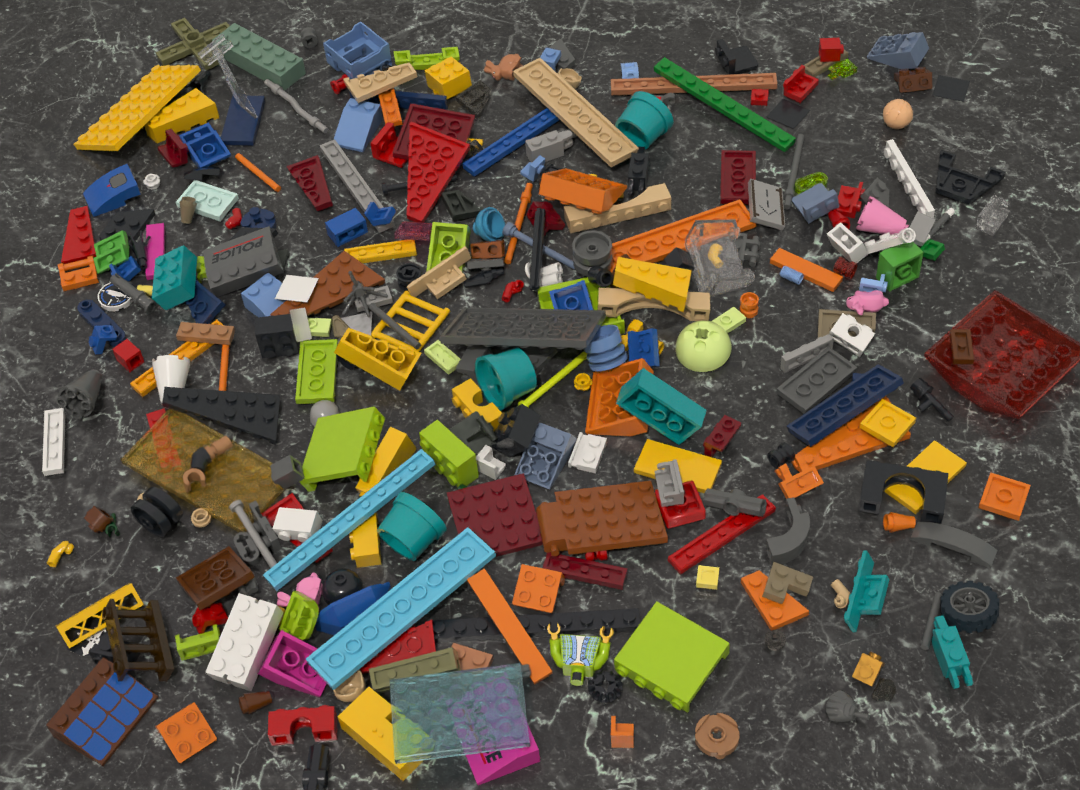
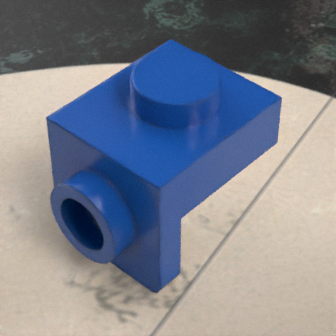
M370 202L364 214L373 226L386 225L392 221L396 210L393 206L378 208L375 202Z
M132 256L119 267L112 263L109 265L112 271L111 275L118 273L128 282L141 271L136 259Z
M94 326L92 336L89 337V345L93 348L95 354L103 353L106 341L117 339L113 326Z

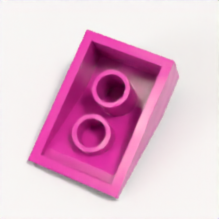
M281 630L275 637L257 674L276 684L316 697L321 696L327 684L306 661V658L316 651L317 648Z

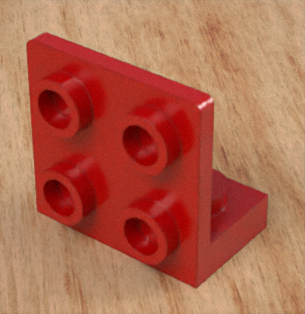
M387 122L372 140V156L375 159L402 168L408 160L393 157V150L398 139L393 123Z

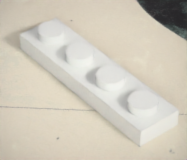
M64 408L44 411L42 465L44 476L64 473L66 416Z

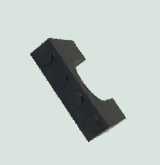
M866 460L858 511L879 514L883 492L890 486L903 484L917 490L922 497L923 505L920 521L942 524L949 473Z

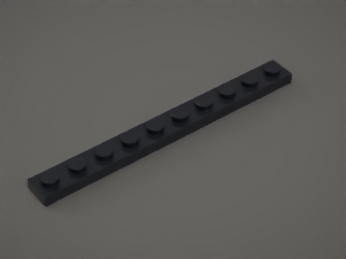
M639 608L516 615L529 637L551 636L547 630L548 625L550 624V631L556 633L558 631L557 623L560 626L558 636L560 634L600 633V629L605 626L604 633H610L611 628H613L614 632L635 631L640 625ZM491 617L432 620L435 643L504 639Z

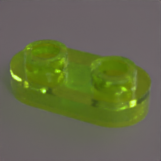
M816 172L799 178L795 182V192L800 194L819 183L826 187L828 177L822 172Z

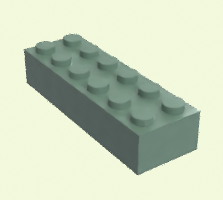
M233 23L212 39L216 55L264 81L269 79L274 84L280 85L284 91L306 74L302 58L236 23Z

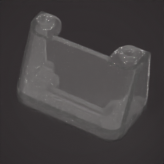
M735 219L695 220L685 239L686 251L689 252L695 266L693 274L698 291L710 293V297L749 287L755 280L754 272L750 268L743 269L735 245L737 238L740 236V228L737 226Z

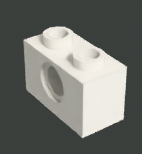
M842 313L829 333L835 342L861 357L875 335L870 327L862 326L856 322L854 317ZM848 331H854L857 336H850Z

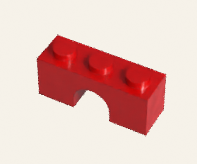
M322 705L318 708L300 707L294 710L277 709L276 711L269 712L268 738L271 745L294 744V734L302 727L312 729L315 742L337 740V713L335 707Z

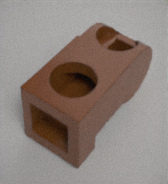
M504 239L470 244L471 258L485 259L505 256Z

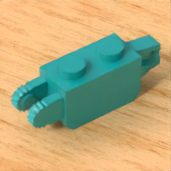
M943 615L935 617L933 622L935 629L932 631V646L943 676L949 678L953 689L959 688L957 676L962 675L967 686L973 685L972 675L969 670L970 662L956 626L948 627Z

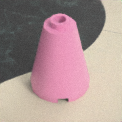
M869 196L868 201L870 202L864 206L858 221L860 225L856 227L859 231L878 234L889 232L891 235L899 233L902 229L908 228L909 225L906 224V219L874 197Z

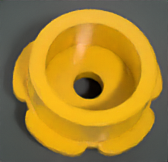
M580 373L574 379V387L577 390H588L592 385V379H590L588 374Z

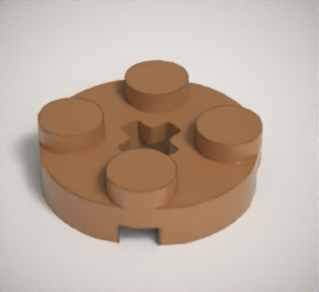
M723 713L711 716L710 714L705 715L696 725L695 743L703 753L717 759H723L726 755L731 754L739 744L738 725L733 718ZM712 732H721L722 738L720 739L713 738V734H711Z

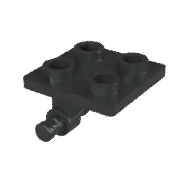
M475 411L449 429L476 456L485 445L490 447L491 442L498 438L493 431L494 428L491 423H488L483 415L480 416L478 411Z

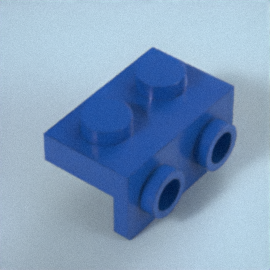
M651 328L640 332L628 331L629 362L644 358L651 368L659 367L657 329Z

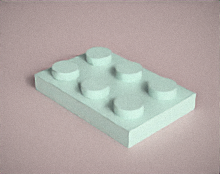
M194 180L176 201V205L180 208L179 202L182 200V197H193L197 203L194 213L221 221L239 198L236 193Z

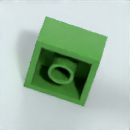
M914 242L903 243L883 250L879 255L876 278L880 281L881 274H885L884 281L888 282L887 290L889 292L918 278L924 252Z

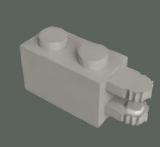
M555 130L526 140V156L531 163L539 155L546 158L545 162L564 156V149L573 145L572 132L565 130L558 133Z

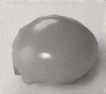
M329 400L316 402L310 411L311 424L315 427L318 418L339 414V408L334 402Z

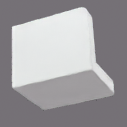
M487 445L476 456L478 471L495 480L506 468L504 462L493 457L492 448Z

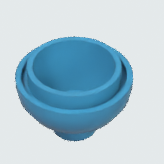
M487 207L477 215L473 224V231L485 241L501 240L504 236L502 231L505 222L497 209Z

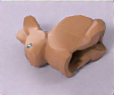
M508 54L501 59L499 65H494L490 60H487L484 72L490 73L497 81L501 78L514 81L513 71L523 66L520 63L521 57L519 54Z

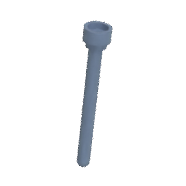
M506 223L502 231L503 235L509 238L516 237L530 246L533 245L531 237L518 231V228L513 223ZM543 245V253L575 270L572 260Z

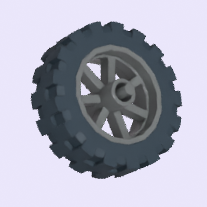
M960 581L956 585H950L948 590L945 589L943 591V596H941V615L944 616L948 626H956L959 632H962V630L966 631V633H972V631H977V633L983 632L985 628L987 630L990 629L992 624L997 622V617L999 618V598H997V593L993 592L992 588L988 585L984 586L981 582L973 583V581H967L963 583V581Z

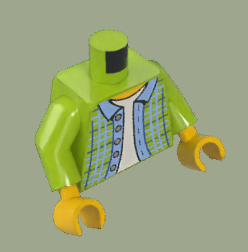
M557 623L558 631L556 633L550 631L549 624L547 630L551 634L549 639L551 657L557 667L563 669V675L571 676L570 683L572 685H583L584 677H593L595 671L600 670L608 660L611 645L609 638H612L614 635L613 628H611L609 636L604 635L605 626L600 629V635L603 638L601 641V637L560 634V638H558V633L560 632L559 624Z

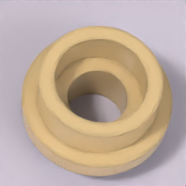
M204 508L196 509L191 516L192 524L196 527H205L212 519L210 512Z

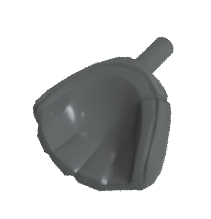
M843 690L833 693L826 703V713L830 721L849 722L855 720L856 717L866 720L870 718L869 714L858 712L854 699Z

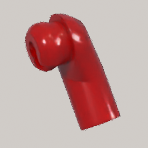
M516 280L508 283L503 292L502 301L510 302L513 294L521 292L524 287L523 281Z

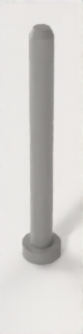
M241 500L232 502L229 506L231 512H236L269 567L272 568L277 562L243 510V502Z

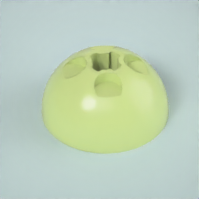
M702 320L689 324L681 331L676 341L678 360L683 366L696 372H708L721 367L730 357L732 350L731 340L727 332L720 325L711 321Z

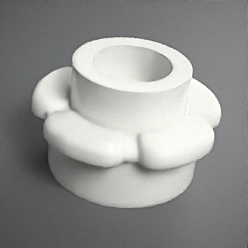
M149 174L145 177L143 183L148 189H156L160 185V177L156 174Z

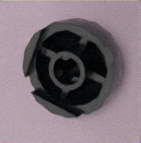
M344 568L332 571L325 578L322 585L323 598L327 605L364 589L363 582L358 574Z

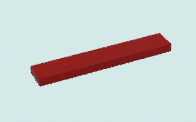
M763 494L757 498L765 499L767 503L766 512L763 517L741 512L736 516L730 515L668 556V562L681 575L774 513L776 507Z

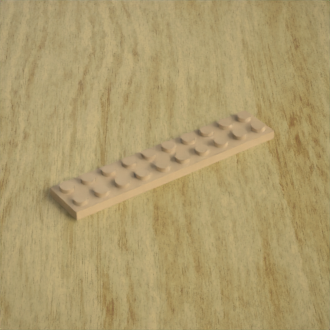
M541 58L513 71V76L610 167L630 158L631 153H637V150H639L629 138Z

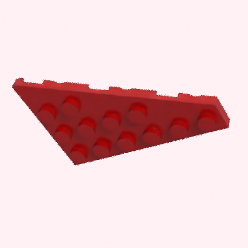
M410 122L407 219L423 225L470 150V144Z

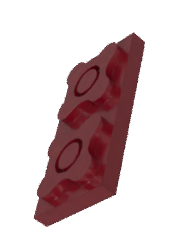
M721 150L720 204H728L739 199L743 204H749L748 182L750 179L756 180V151Z

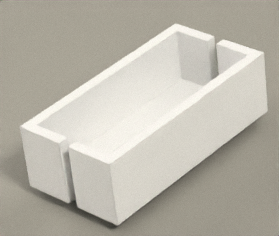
M238 594L206 669V673L212 679L252 691L258 676L257 673L266 657L284 613L278 605Z

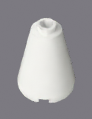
M178 355L157 356V360L152 359L161 405L164 387L185 388L190 368L189 358L184 357V360L178 359Z

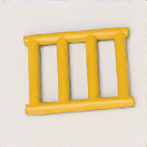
M405 291L386 314L391 318L395 314H399L429 327L423 334L399 324L411 336L419 340L418 342L421 343V347L415 349L407 343L381 333L385 326L390 327L383 320L374 328L371 336L373 339L386 340L388 344L399 347V345L406 347V350L411 352H420L448 316L450 309L439 308L413 297L408 291ZM407 301L439 316L435 321H431L401 307Z

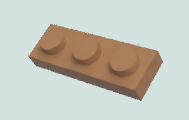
M181 322L176 337L178 341L231 345L235 328L234 326Z

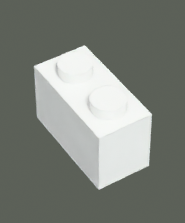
M841 222L827 233L831 245L853 266L868 255L863 242Z
M279 507L272 529L281 540L289 541L293 539L305 542L320 530L323 520L318 512L314 510Z

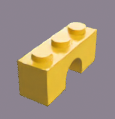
M471 378L452 389V402L456 408L459 407L462 410L465 418L478 411L480 416L483 415L484 419L491 423L494 428L493 431L497 429L499 425L498 419L502 412L493 402L486 406H477L483 402L482 391Z

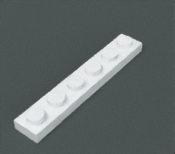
M893 139L886 141L884 156L889 160L892 170H895L899 182H902L906 194H909L913 206H916L919 212L934 218L935 209Z

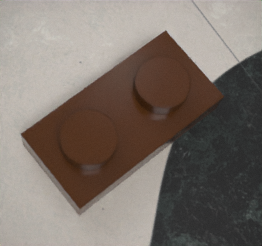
M950 329L949 335L953 364H973L974 354L970 329Z

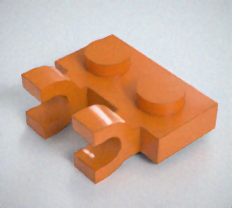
M803 455L791 462L800 473L792 476L787 464L775 470L777 476L783 480L778 485L786 499L797 498L824 483L815 466L808 467Z

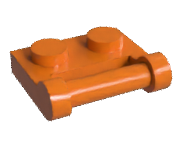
M93 256L68 264H58L63 291L99 283ZM85 266H90V267H87V268H83V269H79V270H75V271H71V272H67V273H66V271H69V270H73V269H77V268H81V267H85Z

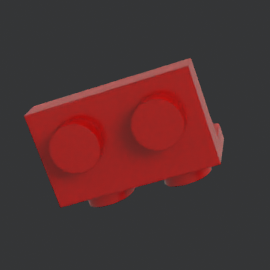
M801 65L793 72L789 79L787 78L784 81V96L801 103L819 84V79L806 74L805 66Z

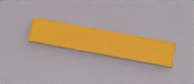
M218 320L211 323L213 325H223ZM187 341L169 355H178V359L181 360L187 357L191 362L214 344ZM153 367L130 383L131 387L142 397L157 387Z

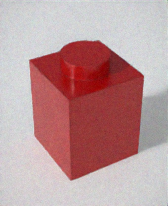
M820 38V62L840 61V56L844 53V46L840 43V38Z
M128 339L112 349L117 362L129 372L145 362L141 351Z

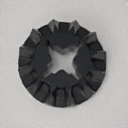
M602 670L597 674L594 673L593 677L589 679L588 692L598 702H612L622 693L623 686L619 675H615L612 671L605 672ZM603 680L608 684L607 692H605L602 686Z

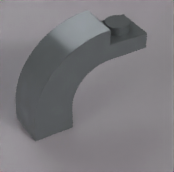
M794 497L786 499L785 512L791 529L784 535L766 539L765 550L771 566L773 562L782 565L794 560L802 553L808 542L810 516L808 512L802 513L800 504L797 505Z

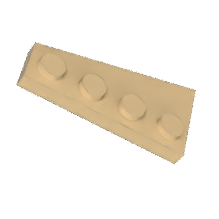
M410 63L389 67L387 71L377 70L373 71L374 74L364 76V74L357 75L358 78L349 79L348 77L343 80L355 100L360 103L416 78L417 72Z

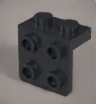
M723 39L717 40L715 54L728 75L758 68V62L747 46L729 49Z

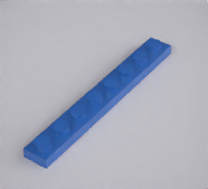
M548 108L544 109L465 161L463 169L475 177L523 145L526 140L535 137L560 119Z

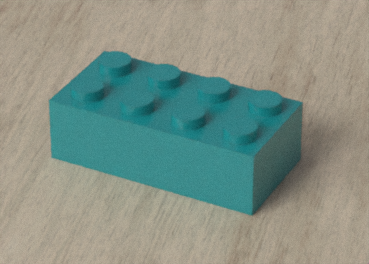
M644 368L621 387L616 401L617 405L678 445L702 427L706 414V409Z

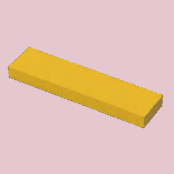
M415 239L344 249V251L361 263L417 255Z

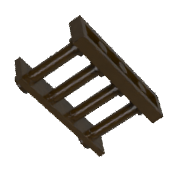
M110 599L102 610V618L106 622L114 660L113 670L117 674L118 681H123L128 671H155L159 681H168L174 671V665L158 600H150L143 610L116 609L115 600ZM118 618L143 619L146 627H120ZM122 635L147 636L150 644H124ZM126 653H151L154 657V662H128Z

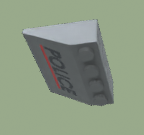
M270 226L203 250L206 276L210 289L216 297L252 285L267 273L272 276L284 273Z

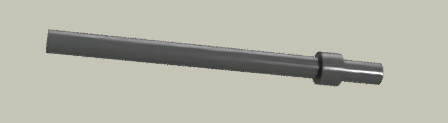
M798 134L788 186L784 192V209L786 210L790 209L792 198L795 196L794 187L804 141L803 134Z

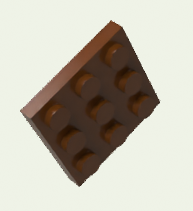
M228 546L176 577V580L196 606L202 610L211 606L218 599L229 595L236 588L247 584L255 576L251 569Z

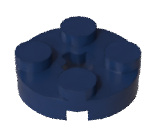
M258 207L251 208L240 222L241 227L265 228L270 226V228L276 229L274 213L266 209H259Z

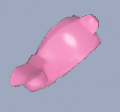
M879 290L872 292L856 291L854 296L848 297L846 300L847 307L855 310L859 315H863L864 311L878 312L883 306L889 304V299L885 298L882 291Z
M312 573L297 584L296 591L308 596L319 605L321 595H323V584L318 575ZM278 592L277 605L287 607L291 596L284 592Z

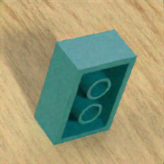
M184 245L155 259L152 299L164 310L177 306L195 296L197 257Z

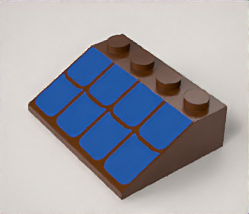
M102 658L46 726L54 738L99 765L104 766L156 702L158 696L128 673L123 681H118L117 674L113 670V663Z

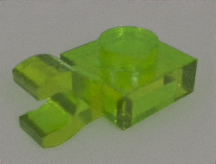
M847 58L830 66L829 70L832 73L827 76L831 80L838 76L845 78L857 73L858 67Z

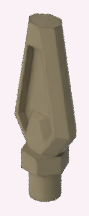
M338 315L332 317L334 337L341 340L346 330L350 327Z

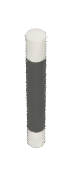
M949 208L932 226L925 242L955 213L953 208Z

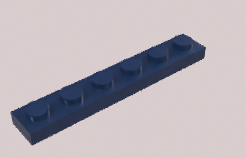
M349 91V93H350V98L355 99V98L353 97V95L351 94V92ZM395 91L399 108L409 109L412 103L444 110L448 109L447 97L444 95ZM378 95L364 100L367 102L380 104Z

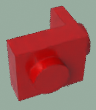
M214 603L202 610L197 607L192 617L193 626L196 627L199 634L204 633L207 626L226 624L228 620L221 603Z

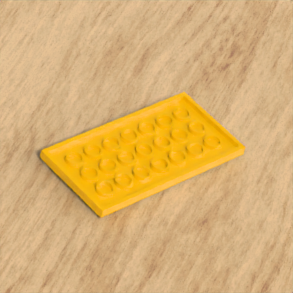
M154 66L151 72L143 76L141 81L134 85L128 94L123 95L117 104L110 107L109 112L102 115L96 124L91 125L85 134L79 136L74 146L77 150L118 151L201 71L199 66Z

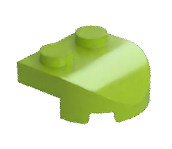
M293 591L279 630H283L302 641L308 640L312 635L319 614L317 603L303 593Z

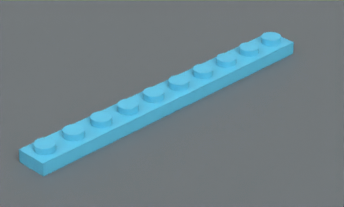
M422 449L419 450L264 573V578L278 591L435 465L434 460Z

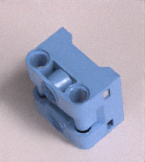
M362 22L355 24L351 31L335 40L329 39L323 43L327 63L336 71H343L349 79L358 78L357 75L364 74V76L374 74L373 71L377 70L387 71L389 67H392L389 43Z

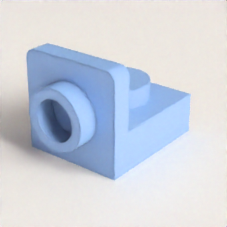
M637 62L621 63L622 79L639 78Z
M881 274L880 281L861 278L859 291L872 292L879 290L886 293L888 282L884 281L885 274Z

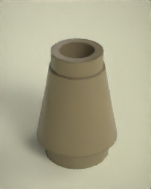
M182 197V200L179 202L181 222L190 224L197 206L196 199L193 197Z

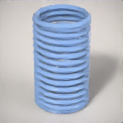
M784 266L781 269L780 277L800 284L804 274Z

